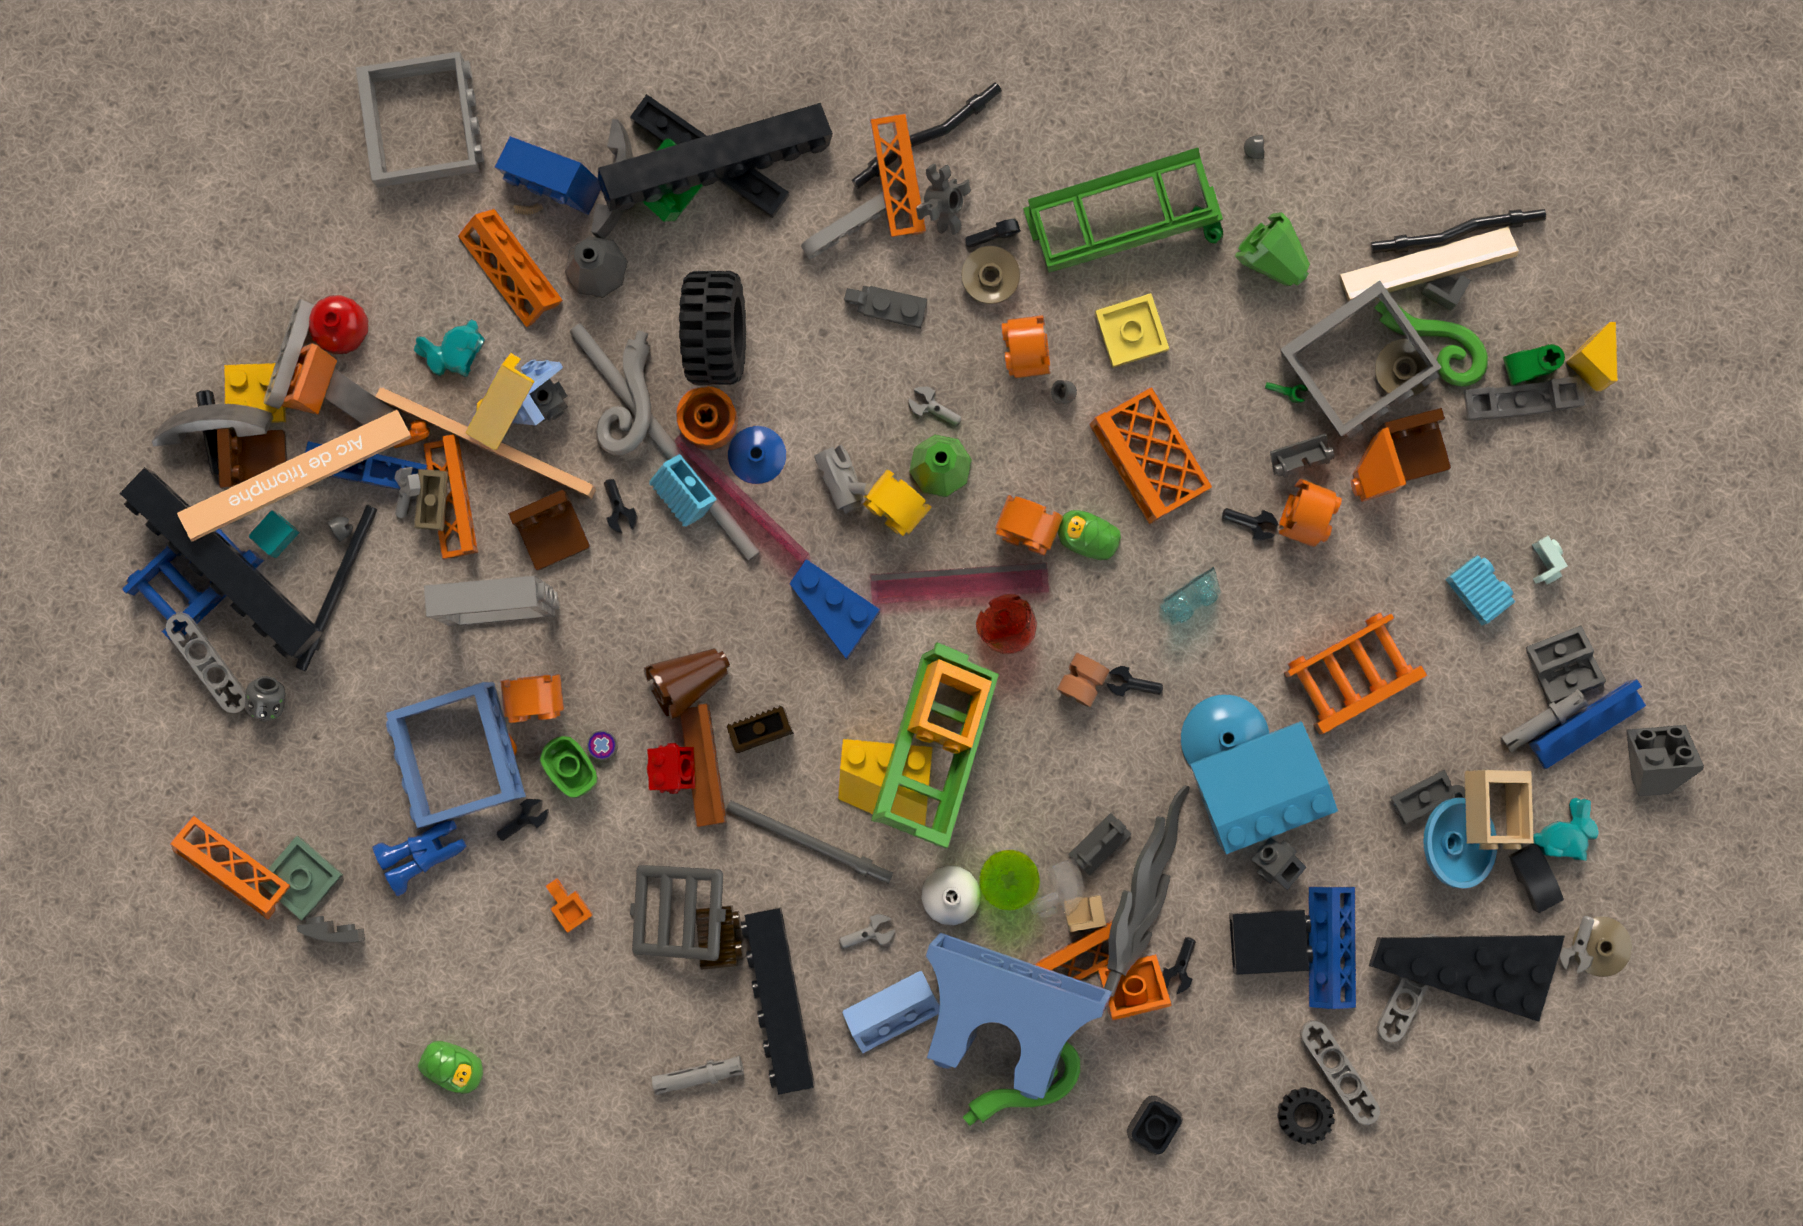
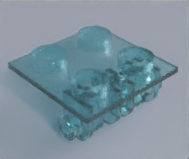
M1214 567L1199 574L1189 583L1184 584L1182 588H1178L1176 592L1174 591L1162 599L1163 603L1159 606L1165 615L1168 614L1172 626L1177 622L1183 623L1189 620L1195 610L1202 605L1209 606L1217 600L1221 591Z

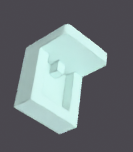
M1546 536L1532 544L1548 570L1533 578L1536 584L1545 581L1548 585L1562 576L1560 570L1568 565L1561 556L1563 550L1559 543Z

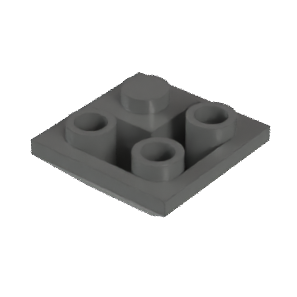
M1686 725L1626 730L1631 779L1638 796L1669 794L1703 770V762Z

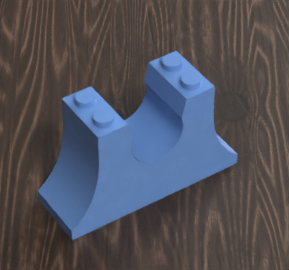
M940 933L929 944L926 954L935 971L940 993L939 1016L927 1058L934 1060V1064L946 1069L956 1068L977 1037L978 1026L989 1022L1003 1024L1016 1034L1021 1046L1020 1060L1015 1067L1014 1089L1019 1090L1020 1094L1027 1098L1038 1099L1039 1097L1043 1099L1052 1083L1064 1044L1081 1026L1093 1019L1102 1017L1109 1003L1112 991Z

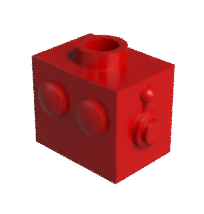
M667 743L665 747L660 745L658 748L647 749L649 790L678 794L680 789H695L694 747H679L676 743Z

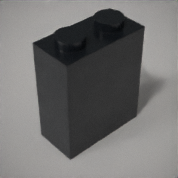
M1305 910L1229 913L1234 974L1309 971V964L1313 963V951L1311 945L1307 946L1306 934L1311 933L1310 916L1305 915Z

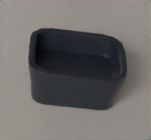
M1155 1095L1148 1096L1142 1102L1128 1125L1127 1136L1133 1143L1154 1155L1162 1154L1180 1128L1183 1116L1176 1107Z

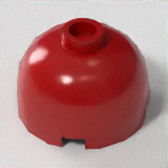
M331 295L319 300L313 306L309 316L308 330L313 341L323 350L332 354H347L356 350L363 342L368 333V318L364 309L353 299L342 295Z

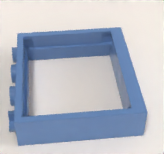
M482 682L386 713L388 719L386 722L387 731L393 738L395 745L394 757L397 764L401 767L403 775L402 787L405 793L408 794L411 804L410 816L413 822L416 823L417 828L432 826L526 797L494 682ZM475 696L501 793L431 814L405 718Z

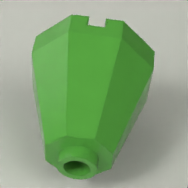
M1282 212L1273 213L1267 217L1271 221L1268 225L1265 226L1261 222L1242 241L1238 248L1241 252H1236L1235 257L1243 265L1286 286L1299 285L1307 278L1309 274L1307 270L1310 263L1291 221Z
M934 434L914 447L909 473L923 493L948 497L967 484L972 459L959 439ZM936 459H946V461L944 463H938Z

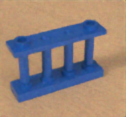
M221 529L216 530L255 568L264 561L255 551L250 549L247 552L241 551ZM168 546L144 569L135 571L126 580L128 584L122 590L126 594L133 596L140 591L167 621L176 612L148 583L160 571L189 600V606L182 613L192 617L196 624L227 596L225 594L221 597L211 587L204 592H197L170 563L177 554ZM177 619L174 620L175 626L173 631L175 633L181 631L185 636L187 634L185 628L188 623L186 621L179 622ZM165 628L162 632L169 640H171Z

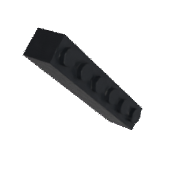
M782 907L745 914V921H741L743 938H749L751 947L750 951H746L749 969H755L757 979L752 981V988L755 999L760 998L762 1010H758L757 1014L760 1028H766L768 1040H763L765 1056L772 1059L773 1070H769L771 1088H777L778 1095L814 1088L815 1082Z

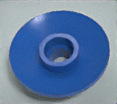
M752 426L745 428L736 434L729 445V465L734 474L745 482L751 484L769 482L780 474L785 465L786 448L784 442L776 432L767 427ZM756 448L762 451L761 457L757 459L751 456L752 450Z

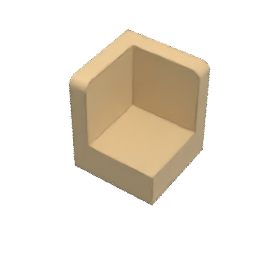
M1100 895L1064 902L1070 932L1106 926Z

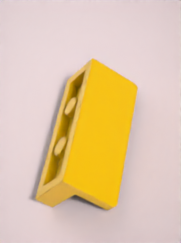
M512 353L509 354L499 368L465 432L493 450H497L534 384L533 379L516 370L521 359Z

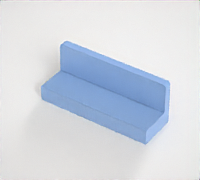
M919 971L843 1010L842 1013L862 1053H865L938 1015L940 1005L923 972Z

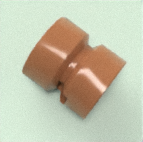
M1076 653L1068 667L1071 673L1063 676L1057 691L1067 697L1072 696L1076 698V701L1084 706L1091 707L1098 694L1096 686L1103 685L1110 670L1100 663Z

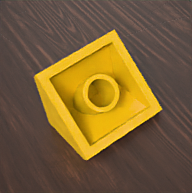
M1609 322L1595 332L1566 361L1595 391H1602L1618 381L1616 322Z

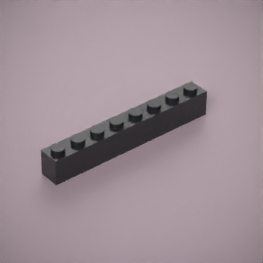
M817 103L599 167L598 182L609 211L616 209L624 211L632 208L639 202H655L661 199L663 195L669 193L682 194L696 185L708 186L723 177L735 178L743 175L747 170L754 168L759 170L765 169L780 160L792 161L807 152H822L830 145L833 133L821 103Z
M144 467L119 493L127 500L124 503L126 508L136 516L139 514L143 515L148 520L145 525L157 536L160 534L164 535L169 540L166 545L178 556L184 554L190 560L188 566L201 577L205 574L212 581L209 586L218 595L223 597L226 594L233 601L230 606L242 617L248 615L255 622L252 627L261 636L266 638L269 635L276 642L273 647L282 656L288 658L290 655L293 658L299 659L323 634L307 616L217 531L191 541L177 515L178 512L191 506L154 471Z

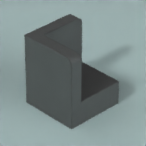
M1460 275L1456 280L1450 276L1428 281L1421 294L1451 311L1457 306L1471 280L1463 275Z

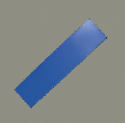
M307 441L305 453L323 444ZM376 454L329 477L400 490V486L395 480L397 470L413 467L411 474L413 475L418 474L419 469H426L427 465Z

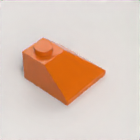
M1388 427L1372 437L1353 473L1354 479L1351 480L1352 491L1356 497L1360 496L1361 502L1394 493L1406 485Z

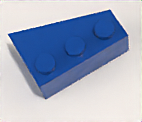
M511 136L495 165V168L504 175L502 179L516 187L522 184L534 194L539 196L544 194L560 204H566L587 215L590 214L601 191L598 178L582 163Z
M806 559L789 584L845 659L848 660L880 614V609Z

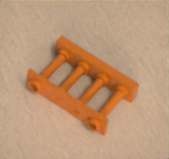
M1380 612L1365 620L1367 624L1365 628L1306 660L1304 656H1301L1288 663L1290 669L1284 672L1286 678L1294 674L1298 675L1319 712L1317 717L1320 721L1313 724L1319 735L1328 732L1427 676L1422 666L1412 668L1411 664L1407 665L1384 624L1394 619L1392 613L1383 617ZM1373 630L1397 670L1395 672L1397 678L1388 683L1385 678L1381 679L1358 639ZM1346 645L1350 647L1371 684L1369 686L1371 692L1363 697L1359 693H1355L1333 655V652ZM1321 659L1324 661L1345 698L1343 701L1345 707L1336 712L1333 707L1330 708L1307 669L1308 666Z

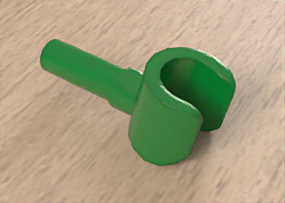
M1266 382L1265 389L1287 395L1293 403L1305 401L1296 397V389L1304 392L1308 391V388L1302 384L1290 388Z

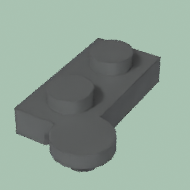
M1441 770L1391 796L1390 799L1403 824H1407L1434 810L1439 804L1448 799L1465 798V787L1461 785L1452 786L1446 771Z

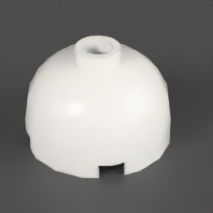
M945 866L936 869L927 877L922 887L921 899L925 911L933 920L944 925H958L966 922L975 914L980 905L981 891L977 880L969 871L959 866ZM950 890L954 891L952 894L947 893ZM957 894V899L954 901L953 896ZM946 896L950 897L951 902L947 901Z

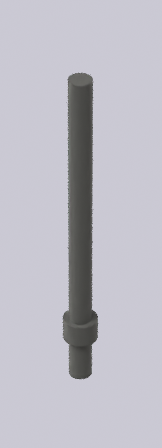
M730 800L726 811L848 865L856 869L855 872L866 877L868 874L888 884L893 876V872L873 864V860L864 856L859 858Z

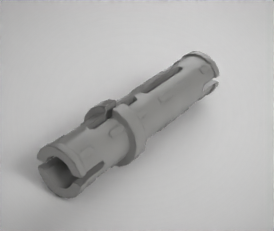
M1577 689L1558 703H1550L1548 709L1508 734L1501 736V739L1512 753L1558 723L1562 725L1567 722V717L1587 707L1589 704L1586 699H1583V694Z
M739 1055L722 1061L714 1062V1060H709L707 1064L652 1076L653 1090L655 1095L703 1083L711 1082V1084H717L718 1080L744 1075L743 1063Z

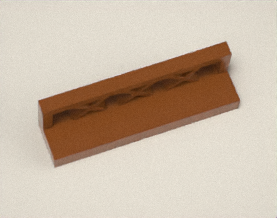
M707 703L700 704L697 707L686 709L680 715L685 747H694L695 789L691 790L697 827L727 822L710 705Z

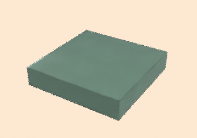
M299 836L293 839L268 868V870L290 885V888L279 901L301 921L310 914L343 875ZM272 881L259 883L272 895L280 888Z

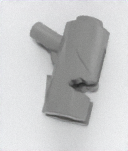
M839 445L835 449L832 447L814 456L819 471L822 470L825 473L822 478L829 488L837 510L843 509L844 513L847 514L861 508L860 502L864 500L863 495H868L873 486L870 483L858 482L849 454L844 450L843 446Z

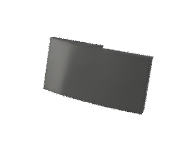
M324 916L305 918L306 924L297 925V932L323 941L359 942L365 940L364 928L355 929V924L336 926L337 932H334L333 920L324 922Z

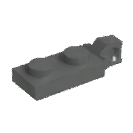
M863 286L862 291L847 288L844 297L845 302L858 305L857 312L864 314V316L921 329L927 304L926 298L874 286Z

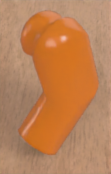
M422 419L413 421L411 429L408 430L411 438L395 445L394 448L412 445L426 439L430 432L426 422Z

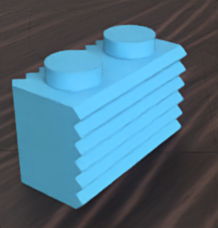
M681 454L664 462L649 481V485L653 486V490H656L660 498L664 499V503L668 504V508H671V512L675 513V517L685 527L702 518L717 501L716 497Z
M1477 555L1445 580L1479 623L1485 625L1515 603V600L1511 597L1514 593L1510 586L1504 581L1500 582L1493 574L1495 571L1493 565L1486 558L1483 557L1481 559Z

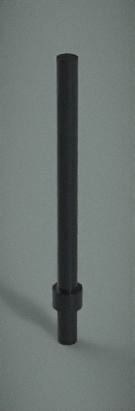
M366 505L315 620L314 624L322 632L326 628L378 510L369 505ZM322 635L298 659L296 668L307 671L315 650L319 651L323 642L321 640Z

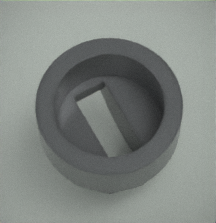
M1254 135L1245 141L1244 151L1248 157L1253 159L1264 158L1263 135Z
M1057 380L1052 385L1051 397L1055 403L1068 404L1076 398L1077 389L1072 382Z
M343 516L335 517L327 522L339 542L346 539L353 529L352 524L345 526L349 519Z

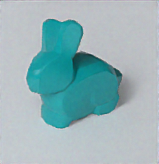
M471 319L466 325L454 327L446 332L441 346H435L425 337H417L414 351L419 356L427 358V364L436 376L443 375L447 369L463 377H468L471 371L470 366L485 339L478 332L477 322Z
M1573 798L1569 803L1573 820L1571 822L1555 821L1543 827L1540 833L1533 834L1534 844L1538 845L1545 856L1572 857L1574 860L1587 861L1588 840L1596 839L1599 831L1595 821L1590 818L1591 801Z

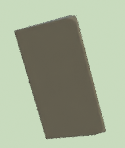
M419 469L418 475L421 488L416 499L414 528L444 531L448 472Z

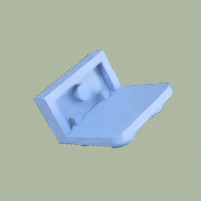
M534 359L521 367V373L533 379L534 384L512 423L537 425L545 419L529 394L563 368L560 362L549 360L536 361Z

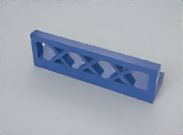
M1635 679L1625 682L1568 718L1567 722L1557 725L1530 742L1529 746L1544 769L1554 765L1644 708L1646 704L1637 692L1642 687L1639 681Z
M1309 887V916L1311 921L1309 946H1312L1313 963L1309 964V1007L1324 1009L1356 1008L1355 887ZM1340 893H1344L1343 908L1340 907ZM1342 925L1344 927L1343 939L1340 937V928L1342 927ZM1342 956L1345 958V966L1343 969L1340 967V959ZM1342 986L1345 988V1001H1341Z

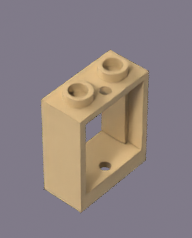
M1465 771L1467 844H1479V850L1498 849V844H1502L1503 850H1519L1522 843H1534L1531 771ZM1489 784H1505L1507 836H1491Z

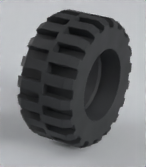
M692 271L683 279L679 304L680 354L682 355L684 375L694 385H734L742 378L746 350V310L741 278L733 271Z

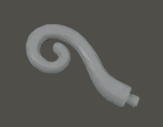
M637 330L634 340L628 339L623 354V372L635 404L634 423L632 425L630 412L624 407L617 406L606 410L601 415L596 429V436L600 446L604 451L615 456L625 455L636 449L645 438L651 420V402L644 378V366L650 349L645 343L649 334ZM617 419H619L620 429L625 432L629 431L620 440L613 439L610 434L611 425Z

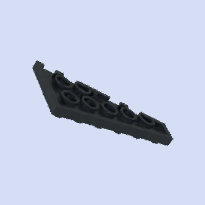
M1565 935L1377 937L1369 966L1539 1022Z

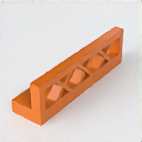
M906 114L871 119L870 123L891 237L908 234H923L926 231L924 218L919 220L916 212V207L921 204ZM893 124L895 138L890 144L880 137L878 125ZM881 144L887 147L884 153L882 152ZM890 150L897 154L900 167L896 173L885 167L884 158ZM886 173L892 176V179L889 183L887 181ZM895 179L904 186L905 197L901 202L890 196L889 187ZM891 202L898 206L894 213ZM901 208L909 214L911 227L896 230L894 217Z
M495 209L475 214L458 235L526 327L535 323L544 311L555 308L563 301ZM474 229L480 236V245H477L470 236ZM489 253H493L497 258L498 268H494L490 263ZM507 276H510L514 281L515 291L508 287ZM524 299H527L534 308L530 315L524 308Z
M454 434L442 436L443 440L423 444L427 469L434 470L435 466L440 471L448 472L451 491L446 497V504L450 502L454 505L456 520L452 525L445 521L444 524L450 527L446 534L445 530H438L442 559L478 553L460 441ZM444 447L446 463L443 467L433 462L431 449ZM454 530L459 534L461 549L448 551L446 540Z
M195 816L190 819L170 843L172 850L267 920L275 912V905L290 888L288 883ZM196 826L205 833L206 843L192 845L185 838ZM209 836L217 842L210 843ZM224 846L229 850L230 861L216 862L211 858L210 848ZM207 849V855L200 850ZM233 854L238 856L240 859L234 860ZM249 864L253 867L254 878L240 880L235 876L234 865ZM231 866V872L224 867ZM257 871L265 877H258ZM272 881L280 888L268 900L259 893L258 883ZM255 883V890L247 884Z
M1112 921L1033 965L1048 970H1053L1058 966L1069 968L1068 977H1071L1072 970L1079 971L1081 973L1072 977L1077 980H1081L1098 971V968L1108 965L1109 954L1100 952L1102 942L1109 938ZM1098 945L1096 951L1090 949V948H1092V947ZM1085 951L1095 954L1092 967L1086 970L1074 967L1076 956ZM1099 955L1107 957L1106 959L1097 963ZM1072 959L1070 965L1064 964L1065 962Z

